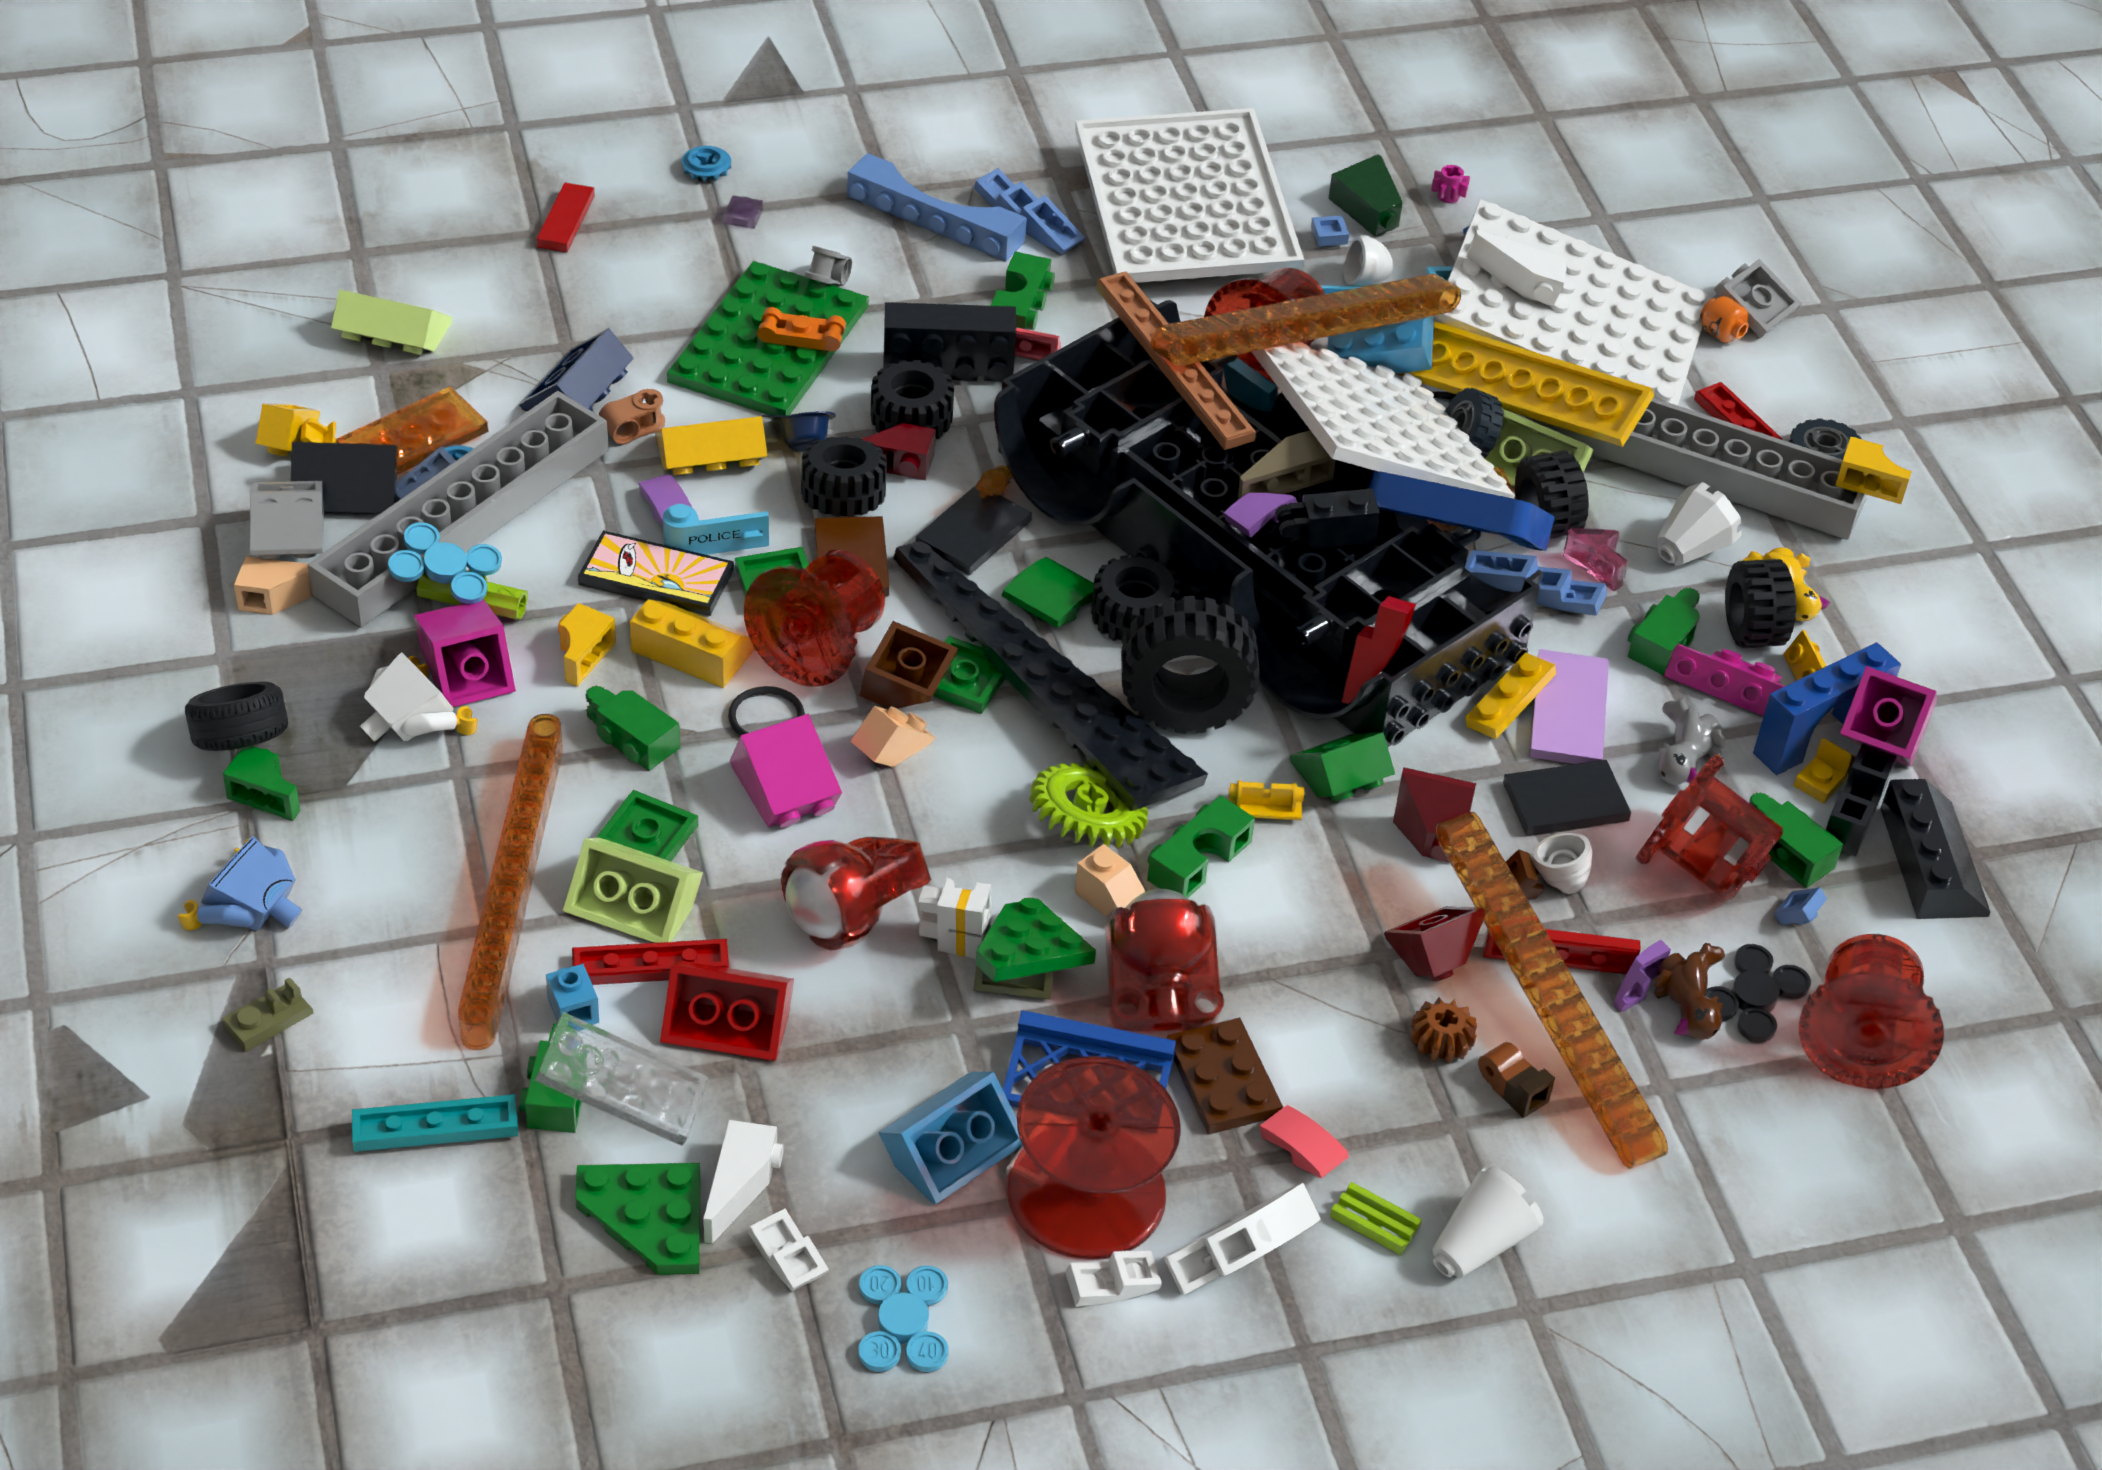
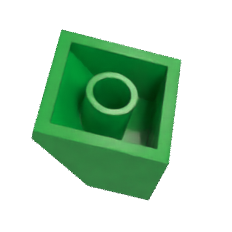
M1383 732L1348 734L1289 755L1291 763L1317 797H1331L1332 801L1353 796L1352 789L1361 786L1363 790L1379 787L1384 784L1383 778L1395 774Z

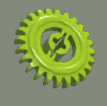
M1064 763L1057 764L1056 767L1050 766L1045 771L1037 774L1030 788L1029 801L1033 803L1032 811L1036 812L1041 807L1039 821H1043L1046 816H1051L1048 825L1049 830H1052L1056 824H1063L1061 838L1068 831L1075 830V844L1079 842L1084 834L1088 835L1090 848L1095 844L1097 837H1101L1103 844L1107 847L1112 837L1116 840L1117 848L1122 846L1125 837L1126 843L1130 845L1134 838H1140L1146 828L1149 813L1146 806L1131 811L1105 784L1107 777L1100 769L1092 770L1087 764H1084V767H1080L1078 763H1070L1069 766ZM1077 789L1073 802H1071L1067 798L1066 792ZM1109 800L1113 804L1115 810L1111 813L1104 814L1107 802Z

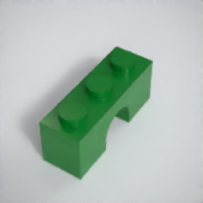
M1015 251L1006 269L1005 291L997 289L990 306H1015L1016 327L1035 330L1038 310L1043 311L1046 303V291L1051 292L1054 285L1055 273L1051 272V259Z
M1221 795L1211 804L1203 805L1190 822L1186 825L1181 824L1174 831L1170 839L1163 845L1158 844L1152 849L1147 859L1149 863L1147 881L1159 889L1173 890L1189 898L1206 881L1208 858L1202 853L1215 854L1229 863L1252 842L1255 817Z

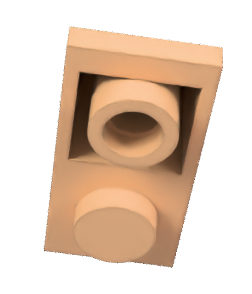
M246 556L234 583L237 608L240 611L273 615L314 597L311 592L308 564Z
M874 706L850 742L874 762L895 767L930 745L936 737L925 729L928 724L918 715L912 712L906 715L892 706L889 710Z

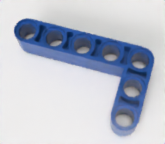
M1373 471L1369 489L1373 488L1379 510L1500 535L1519 546L1539 551L1547 550L1555 517L1532 503L1382 471Z

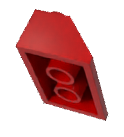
M681 960L671 964L660 1042L776 1061L789 1018L794 978Z

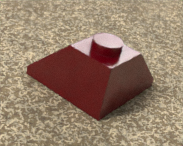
M1403 767L1393 823L1423 857L1459 865L1476 783Z
M1445 906L1384 932V935L1415 976L1431 977L1432 981H1440L1453 976V969L1466 964L1486 914L1484 908Z

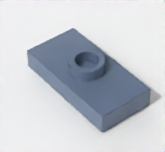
M440 446L396 482V499L398 501L456 460Z

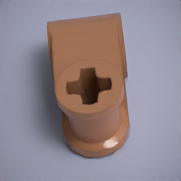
M643 389L633 395L605 404L601 408L599 416L607 420V432L617 444H628L635 439L664 428L665 417L661 413L663 396L657 390Z

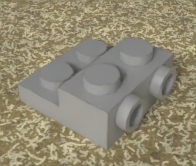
M1760 259L1750 266L1744 263L1732 274V280L1726 277L1714 288L1717 294L1713 298L1726 296L1747 309L1749 327L1760 338L1802 305L1799 299Z

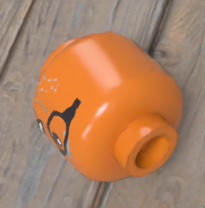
M1726 296L1709 300L1700 314L1703 330L1723 343H1730L1736 338H1742L1749 328L1747 309Z

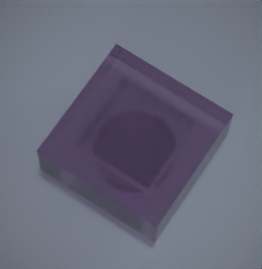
M732 195L724 213V224L755 229L763 211V200Z

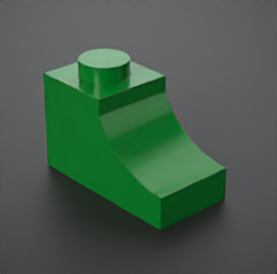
M255 746L243 747L222 773L227 799L293 821L300 812L297 786L282 778L279 754Z

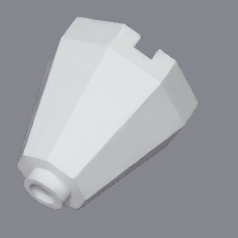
M1701 482L1687 487L1679 495L1657 537L1658 553L1665 562L1673 563L1676 566L1687 563L1729 546L1742 536V530L1737 531V527L1741 524V517L1723 493L1716 491L1714 494L1706 491L1710 486Z

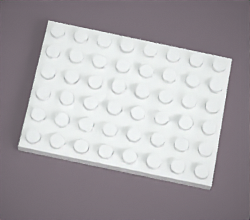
M1254 108L1075 121L1077 140L1114 274L1127 271L1135 283L1303 270L1304 257Z
M1480 199L1433 317L1434 321L1651 387L1654 393L1653 398L1678 405L1702 329L1700 314L1712 296L1700 289L1675 281L1669 276H1663L1640 264L1632 263L1611 252L1589 245L1583 240L1572 238L1558 232L1554 228L1546 227L1529 220L1525 216L1517 215L1494 203ZM1477 229L1567 258L1565 283L1554 306L1523 297L1467 258V251Z
M1250 332L1245 344L1332 459L1378 472L1382 471L1514 499L1515 495L1506 485L1507 481L1493 470L1494 465L1483 458L1481 455L1482 451L1469 441L1470 437L1457 427V421L1447 415L1445 412L1446 408L1437 403L1433 398L1434 394L1422 385L1423 381L1410 373H1405L1404 376L1395 374L1393 370L1382 365H1377L1376 368L1370 367L1355 357H1349L1348 360L1339 358L1336 353L1327 349H1321L1320 352L1315 351L1300 341L1284 342L1281 338L1269 332H1264L1263 335Z

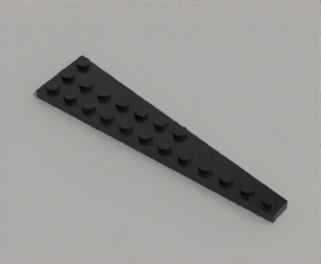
M918 541L896 547L893 559L918 586L924 589L933 602L944 604L947 608L946 615L952 622H961L966 628L965 636L971 642L978 641L985 648L983 655L1031 706L1041 713L1042 717L1051 727L1062 729L1065 732V742L1072 749L1080 748L1087 756L1085 763L1092 770L1100 769L1107 777L1105 784L1131 811L1205 784L1208 773L1198 766L1192 758L1183 754L1171 744L1169 739L1161 736L1146 724L1143 718L1135 715L1117 697L1112 696L1098 685L1095 679L1087 676L1069 658L1061 655L1044 638L1039 637L1030 630L1022 620L1014 617L997 600L988 596L975 582L969 580L956 570L953 564L945 561L935 553L928 544Z

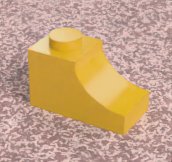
M262 404L255 444L267 446L266 452L287 456L288 451L292 450V442H302V423L308 418H314L319 421L320 410L293 404Z
M1851 436L1835 486L1902 504L1912 471L1893 463L1882 450L1884 445Z
M578 603L569 614L563 615L558 624V633H560L561 650L567 652L564 655L565 682L578 687L616 644L614 617L581 603Z

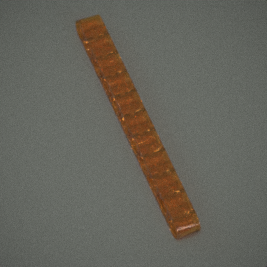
M1428 274L1166 324L1155 330L1151 339V347L1155 352L1176 366H1182L1449 313L1460 303L1461 290L1437 274Z
M539 714L528 723L459 1003L460 1038L463 1045L472 1050H483L494 1043L502 1015L563 754L561 722L559 718L551 714Z
M1469 812L1438 823L1436 825V834L1443 852L1474 906L1484 908L1486 914L1484 923L1624 1166L1632 1169L1666 1156L1668 1154V1143L1660 1125L1479 816L1475 812Z

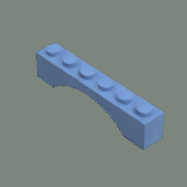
M869 153L848 171L847 197L1005 262L1025 243L1027 217L1002 207L963 206L933 198L909 184L898 172L894 163Z

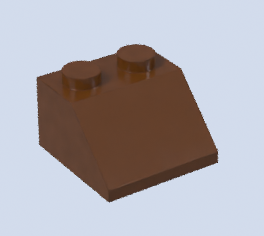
M892 621L865 668L859 696L886 708L892 706L897 709L930 702L955 658L958 648Z

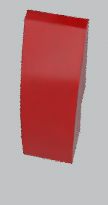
M1388 596L1379 606L1375 626L1366 625L1357 635L1343 694V703L1349 704L1352 702L1361 686L1366 681L1377 676L1389 663L1405 636L1416 604Z

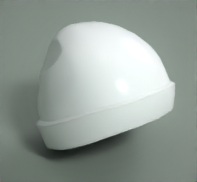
M1368 235L1355 237L1349 245L1344 261L1343 276L1346 284L1368 287L1388 279L1393 271V260L1387 248L1381 242Z
M1562 833L1552 835L1539 842L1534 847L1532 860L1535 868L1547 884L1558 888L1563 893L1572 894L1579 891L1586 884L1592 867L1593 852L1586 836Z

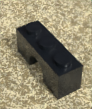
M1861 744L1844 790L1838 796L1826 827L1827 832L1833 834L1836 839L1843 843L1842 852L1857 856L1886 789L1897 756Z

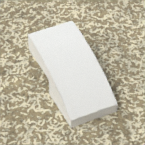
M786 1209L749 1227L748 1234L756 1247L791 1291L829 1272L827 1265L809 1236L803 1238Z
M1151 1250L1114 1251L1108 1262L1070 1263L1065 1272L1076 1307L1131 1299L1156 1291L1162 1285Z

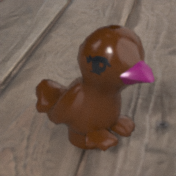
M1704 943L1699 952L1691 953L1687 959L1679 953H1673L1659 966L1658 976L1653 984L1656 988L1654 991L1655 996L1659 999L1669 995L1681 1007L1680 1022L1674 1034L1679 1036L1689 1035L1693 1038L1704 1040L1712 1038L1720 1030L1723 1004L1717 1002L1718 996L1710 999L1705 996L1708 986L1707 972L1709 968L1725 958L1722 948L1711 946L1710 943Z

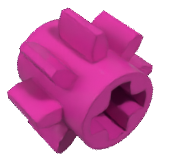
M1446 165L1441 171H1435L1431 192H1437V197L1442 202L1455 203L1459 200L1460 196L1466 197L1470 176H1464V171L1459 166Z

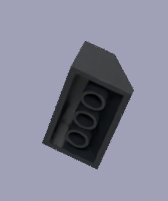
M1926 779L1890 780L1880 810L1916 918L1989 917L1991 911L1952 802Z

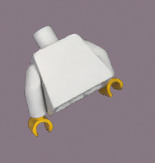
M401 652L389 666L377 669L370 688L364 694V699L375 710V713L362 723L360 727L374 742L390 728L403 741H409L415 736L434 731L453 730L456 728L458 733L462 735H471L477 730L478 719L472 718L473 711L468 706H462L458 709L457 715L452 712L454 710L452 705L428 679V664L419 665V659L415 656L407 658Z

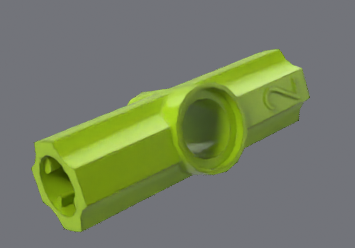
M425 572L419 578L416 587L417 596L453 605L462 604L453 597L451 583L435 582ZM482 576L487 583V593L484 600L494 614L521 620L526 610L528 592L488 582L487 577Z

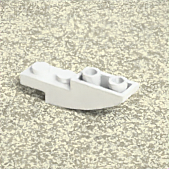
M1299 1183L1230 1219L1229 1223L1163 1256L1180 1294L1185 1295L1220 1276H1227L1260 1258L1321 1219L1304 1184Z

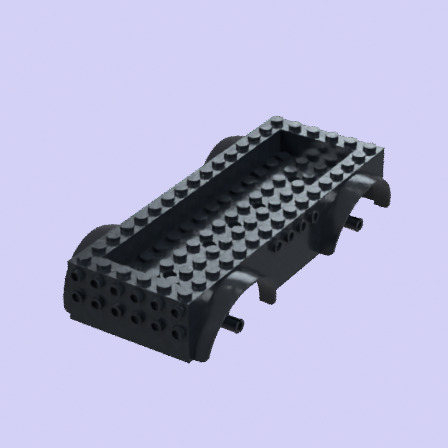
M1152 300L1150 301L1256 431L1255 441L1224 450L1119 317L1002 380V390L997 394L994 402L995 429L999 442L998 452L1003 455L1013 479L1029 501L1042 513L1062 524L1093 526L1131 557H1135V554L1143 555L1144 558L1153 557L1159 563H1166L1169 565V570H1174L1177 574V579L1180 580V596L1182 598L1184 596H1194L1195 600H1203L1204 597L1216 600L1217 605L1224 603L1232 607L1234 615L1240 613L1248 621V626L1253 629L1256 635L1259 681L1273 697L1294 712L1315 719L1335 718L1353 733L1383 732L1387 747L1395 746L1416 728H1423L1430 719L1441 712H1447L1454 703L1463 697L1471 696L1478 687L1487 681H1493L1498 678L1502 671L1515 664L1525 652L1528 653L1527 644L1530 632L1533 629L1532 621L1540 589L1539 585L1544 573L1538 570L1525 579L1522 590L1518 592L1501 590L1483 582L1465 569L1469 552L1465 546L1478 540L1481 537V531L1456 527L1450 532L1442 531L1434 524H1429L1427 520L1379 510L1377 543L1313 549L1307 544L1306 538H1283L1279 531L1281 522L1276 523L1270 519L1251 538L1225 520L1224 512L1238 501L1240 476L1286 437L1309 431L1310 429L1282 392L1275 396L1271 411H1261L1249 407L1228 393L1221 386L1224 369L1221 367L1237 359L1236 348L1230 345L1228 341H1225L1207 353L1198 351L1190 345L1179 318L1177 304L1172 300H1166L1159 304L1154 303ZM1336 460L1333 480L1286 493V495H1292L1296 498L1297 502H1303V495L1369 489L1372 473L1375 470ZM1388 596L1416 604L1405 636L1389 663L1377 676L1366 681L1361 686L1352 702L1349 704L1343 703V694L1357 635L1366 625L1375 626L1379 606Z

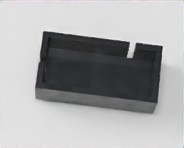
M885 302L883 369H887L888 364H898L899 361L907 360V362L920 360L921 363L929 362L934 364L935 368H942L945 370V374H948L952 380L977 381L978 376H984V381L1002 382V380L1014 374L1016 342L1015 306Z

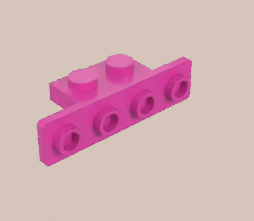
M1678 644L1672 652L1665 671V677L1762 716H1764L1770 694L1785 687L1780 684L1782 676L1775 674L1773 667L1760 662H1755L1752 665L1742 661L1740 654L1727 649H1722V652L1716 651L1709 656Z

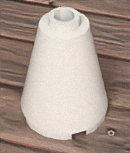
M1491 1166L1487 1171L1485 1167L1482 1168L1474 1177L1432 1248V1253L1435 1257L1433 1259L1435 1267L1447 1277L1455 1276L1462 1278L1535 1233L1543 1225V1215L1535 1201L1530 1206L1522 1197L1526 1190L1510 1175L1496 1167Z

